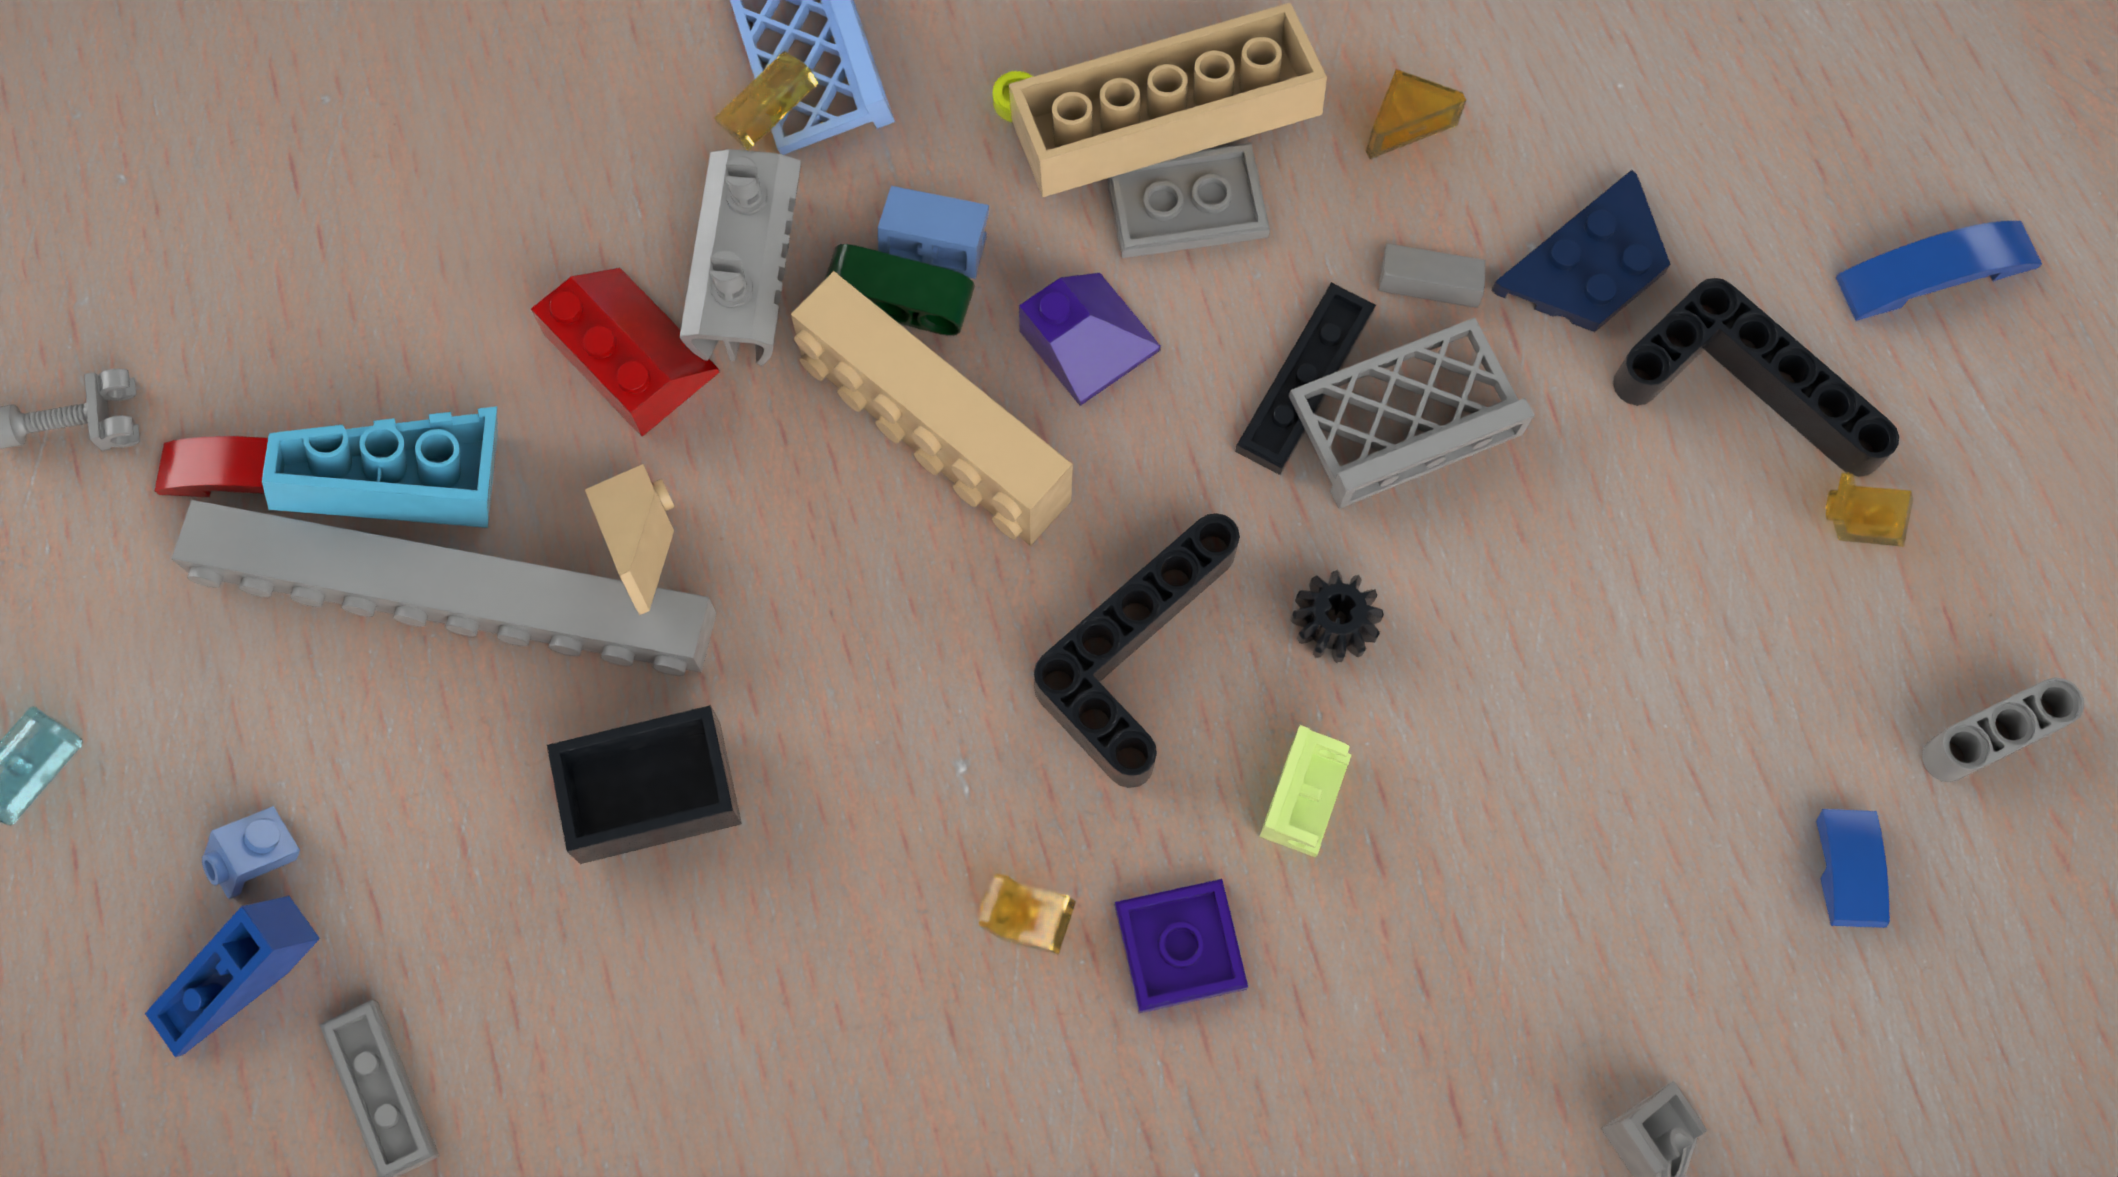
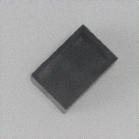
M711 705L547 745L566 851L580 864L742 824L721 724Z

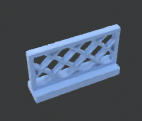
M730 0L775 144L780 154L790 153L872 121L877 129L895 122L854 0H821L822 4L816 2V0H785L800 6L789 26L771 19L781 0H768L760 14L745 9L742 0ZM810 11L827 17L828 21L819 37L800 31ZM749 21L755 23L752 29L750 27ZM765 28L784 35L773 55L757 49L756 46ZM832 35H833L835 44L829 42L830 39H831V37H832ZM794 40L813 46L803 66L784 60ZM824 51L841 59L832 78L813 71ZM762 62L767 63L765 70L763 68ZM779 68L797 75L786 96L770 90L769 85ZM845 77H847L849 85L842 83ZM808 80L827 87L816 108L797 100ZM837 92L854 98L857 110L839 117L826 112ZM775 102L781 104L778 111ZM792 109L811 116L802 131L785 136L782 126Z

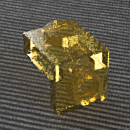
M1841 473L1838 490L1831 489L1828 493L1826 519L1833 521L1838 540L1904 547L1913 504L1912 492L1909 490L1856 486L1853 474Z
M997 873L993 878L990 889L983 896L979 926L1002 941L1059 955L1076 901L1064 894L1021 885L1009 876Z

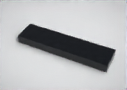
M1332 282L1330 283L1238 441L1235 452L1281 475L1306 431L1289 398L1290 390L1341 370L1374 313L1375 304ZM1319 394L1306 399L1313 414H1316L1326 396L1325 394Z

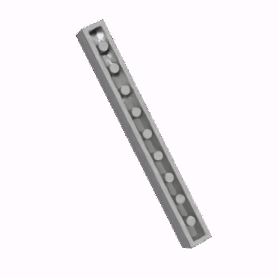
M191 500L171 558L189 573L187 578L190 581L207 587L219 588L221 582L238 584V588L246 593L267 598L271 597L272 592L275 591L290 594V598L293 601L312 607H322L324 601L342 604L341 608L359 616L373 617L375 611L394 614L393 618L395 620L412 626L423 627L426 621L443 623L447 630L464 636H477L478 630L495 633L499 640L517 646H528L530 640L548 643L551 650L569 656H580L581 651L585 650L601 653L603 660L622 666H632L634 660L653 663L655 670L675 676L685 675L686 670L702 673L717 614L709 597L657 587L650 611L639 616L621 580Z

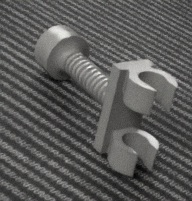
M109 369L97 375L95 372L84 374L85 404L26 414L21 413L14 404L0 406V449L24 445L26 435L29 433L88 424L89 439L101 451L110 450L111 447L121 448L138 444L140 442L139 424L133 425L131 416L109 417L108 400L123 401L136 396L135 377L129 378V370Z

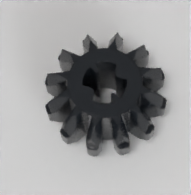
M1337 569L1331 573L1328 584L1316 575L1310 580V591L1300 590L1298 592L1295 602L1300 608L1293 611L1291 622L1303 627L1297 636L1299 643H1308L1313 640L1316 642L1313 650L1315 658H1320L1324 654L1325 649L1328 648L1332 649L1334 661L1336 663L1342 662L1346 649L1354 656L1360 657L1366 650L1365 642H1376L1380 631L1374 624L1381 622L1384 613L1383 609L1371 606L1377 598L1376 589L1364 592L1358 590L1362 581L1360 575L1353 576L1350 583L1345 584L1342 581V575ZM1331 609L1335 610V616H1337L1339 611L1343 612L1347 616L1345 623L1340 624L1339 617L1336 622L1331 621L1327 617Z

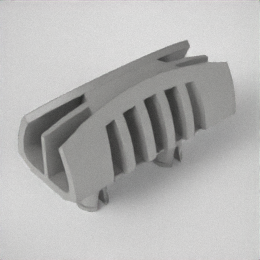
M735 149L710 152L680 331V338L686 347L705 361L710 359L719 340L724 341L730 361L736 360L740 342L755 344L756 364L760 366L764 365L772 356L779 314L778 304L781 300L783 288L782 280L786 268V256L790 242L789 234L793 222L801 160L779 153Z

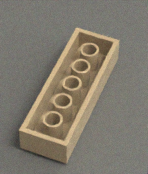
M1290 2L1010 83L1012 123L1041 195L1046 197L1323 114L1327 76Z
M835 271L791 313L796 333L794 340L800 349L801 358L799 360L802 366L816 379L822 381L826 377L839 388L837 390L839 396L852 409L860 412L864 408L877 419L875 422L877 427L888 439L894 443H899L903 440L915 450L914 456L916 460L927 471L934 475L941 472L954 482L953 489L967 504L972 507H976L978 504L982 505L994 515L992 521L1006 536L1014 540L1019 536L1031 546L1071 503L1073 464Z

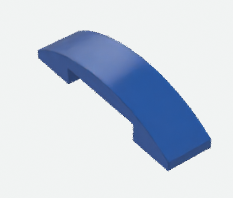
M1997 221L1952 230L1907 244L1839 273L1836 280L1855 321L1900 309L1909 299L1988 276L1991 277L1992 281L2037 269L2042 265V262L2022 221Z

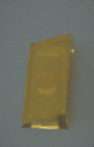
M784 51L714 119L748 151L798 104L818 82L811 69L805 63Z

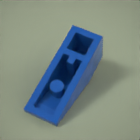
M290 896L241 906L145 1012V1015L175 1057L184 1055L286 976L320 938Z

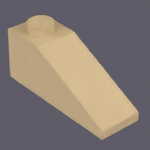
M644 464L585 489L619 576L639 616L650 611L674 533V529L665 511L675 507L663 480L659 479L652 483Z

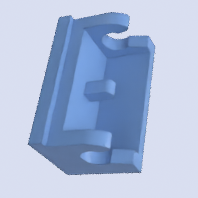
M891 186L877 228L878 251L962 273L969 278L976 279L987 237V232H984L989 215V205Z

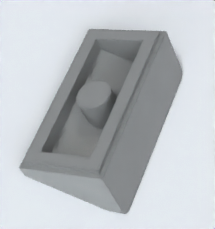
M1386 243L1378 291L1478 308L1485 288V260Z

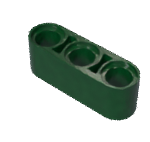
M839 244L835 247L825 276L826 279L835 271L899 324L946 336L960 334L975 288L974 282L962 273L851 244Z

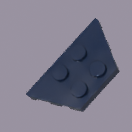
M1633 170L1629 171L1496 280L1492 291L1497 296L1505 299L1509 293L1536 304L1534 310L1553 317H1565L1574 325L1596 332L1663 276L1671 265L1638 175Z

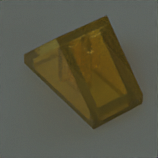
M1396 69L1371 131L1366 149L1368 157L1370 159L1458 126L1467 101L1461 91Z

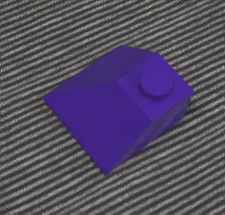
M1101 273L1060 277L1019 305V332L1079 406L1161 351L1160 344Z

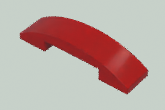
M211 436L165 442L154 491L158 495L210 498L211 491L265 494L262 476L268 438Z

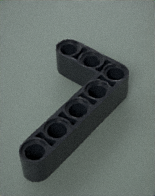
M1711 278L1699 283L1630 350L1614 376L1613 386L1621 400L1632 405H1644L1652 401L1705 350L1849 475L1862 477L1873 473L1895 452L1899 445L1897 428L1886 416L1735 286L1724 279ZM1701 305L1713 308L1717 315L1708 313ZM1668 337L1677 338L1683 343L1684 347L1672 344ZM1740 338L1751 341L1756 349L1744 345ZM1633 369H1641L1647 372L1651 380L1640 378ZM1779 371L1789 374L1795 383L1785 380ZM1819 405L1828 408L1834 417L1824 414ZM1859 440L1869 443L1874 452L1864 449Z
M1218 513L1207 514L1196 521L1044 653L1036 663L1034 669L1035 696L1041 705L1119 786L1133 788L1146 783L1153 773L1157 750L1151 736L1110 694L1100 681L1229 569L1234 562L1240 535L1235 522L1226 515ZM1206 537H1218L1225 542L1227 549L1221 552L1208 551L1201 544V540ZM1175 569L1185 573L1189 581L1182 586H1173L1165 582L1162 575L1168 570ZM1139 603L1146 606L1151 614L1144 620L1137 621L1127 617L1123 609L1129 604ZM1092 637H1101L1109 641L1112 648L1103 655H1094L1088 652L1083 644ZM1053 671H1062L1068 674L1073 682L1063 690H1054L1049 688L1043 679ZM1097 709L1107 715L1109 722L1101 729H1090L1083 725L1079 718L1085 711ZM1124 748H1135L1143 753L1146 762L1139 768L1129 769L1118 762L1116 755Z

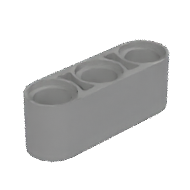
M2063 678L2046 679L1952 725L1933 737L1925 744L1922 751L1924 766L1933 777L1940 781L1953 782L1960 780L2075 722L2080 718L2084 710V698L2074 683ZM2041 699L2047 701L2052 706L2054 717L2044 710ZM1996 721L2002 723L2007 728L2009 740L2002 737L1997 731ZM1949 742L1957 745L1962 750L1964 762L1957 760L1951 754Z

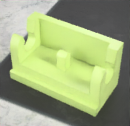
M1299 726L1259 837L1313 857L1318 855L1351 758V754L1348 753L1349 745L1311 731L1310 728L1305 726Z

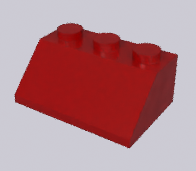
M621 268L571 276L531 308L543 334L641 437L720 373L718 367L710 359L705 361L686 347L680 338L681 330Z

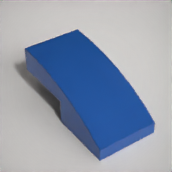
M1822 809L1816 823L1827 867L1820 880L1831 926L1887 928L1890 923L1889 885L1884 843L1877 811Z

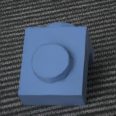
M272 806L212 830L204 855L202 856V866L208 880L214 886L220 884L227 898L231 899L241 894L246 881L296 861L300 849L275 807Z

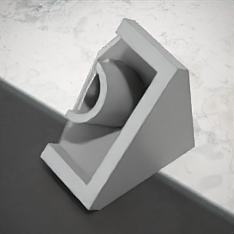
M1674 1081L1601 1128L1633 1177H1685L1697 1139L1707 1131Z

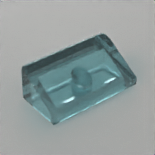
M35 706L30 707L0 741V822L10 826L21 817L83 744L81 737L60 721Z

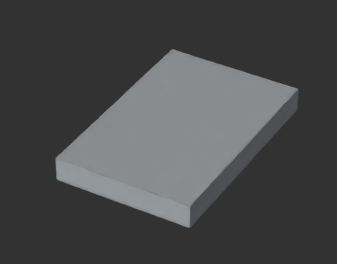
M1252 143L1209 148L1107 178L1122 258L1269 237L1270 228Z

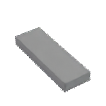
M372 999L320 1024L321 1031L378 1177H398L439 1157L379 1003Z

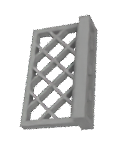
M1475 317L1294 388L1289 393V398L1332 483L1330 492L1338 509L1524 434L1535 416L1526 398L1518 400ZM1468 336L1477 353L1473 366L1444 356L1448 344ZM1441 346L1439 353L1430 351ZM1415 357L1434 364L1428 383L1424 384L1398 374L1402 362ZM1480 363H1482L1486 371L1479 369ZM1395 365L1393 372L1385 369ZM1440 367L1468 377L1461 397L1433 387ZM1369 375L1388 382L1381 403L1352 393L1356 380ZM1474 380L1493 386L1502 402L1486 407L1467 400ZM1349 383L1347 390L1339 388V386ZM1394 385L1423 395L1415 416L1386 405ZM1319 394H1325L1341 400L1342 403L1335 421L1313 414L1306 399ZM1428 398L1457 408L1452 422L1441 426L1422 419L1421 416ZM1347 403L1376 413L1369 435L1340 424ZM1463 411L1471 413L1470 415L1460 418ZM1382 416L1411 427L1405 441L1392 444L1374 437ZM1321 429L1330 432L1327 440ZM1416 429L1425 432L1414 437ZM1335 434L1363 444L1364 448L1360 458L1339 466L1330 448ZM1370 447L1379 450L1375 453L1367 455Z

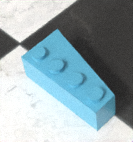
M497 406L478 408V414L452 417L451 412L429 414V419L396 423L395 418L373 421L374 426L345 429L343 425L269 433L262 476V485L268 510L488 528L498 439Z

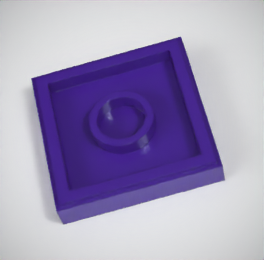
M1222 879L1115 902L1114 907L1139 1013L1248 989Z

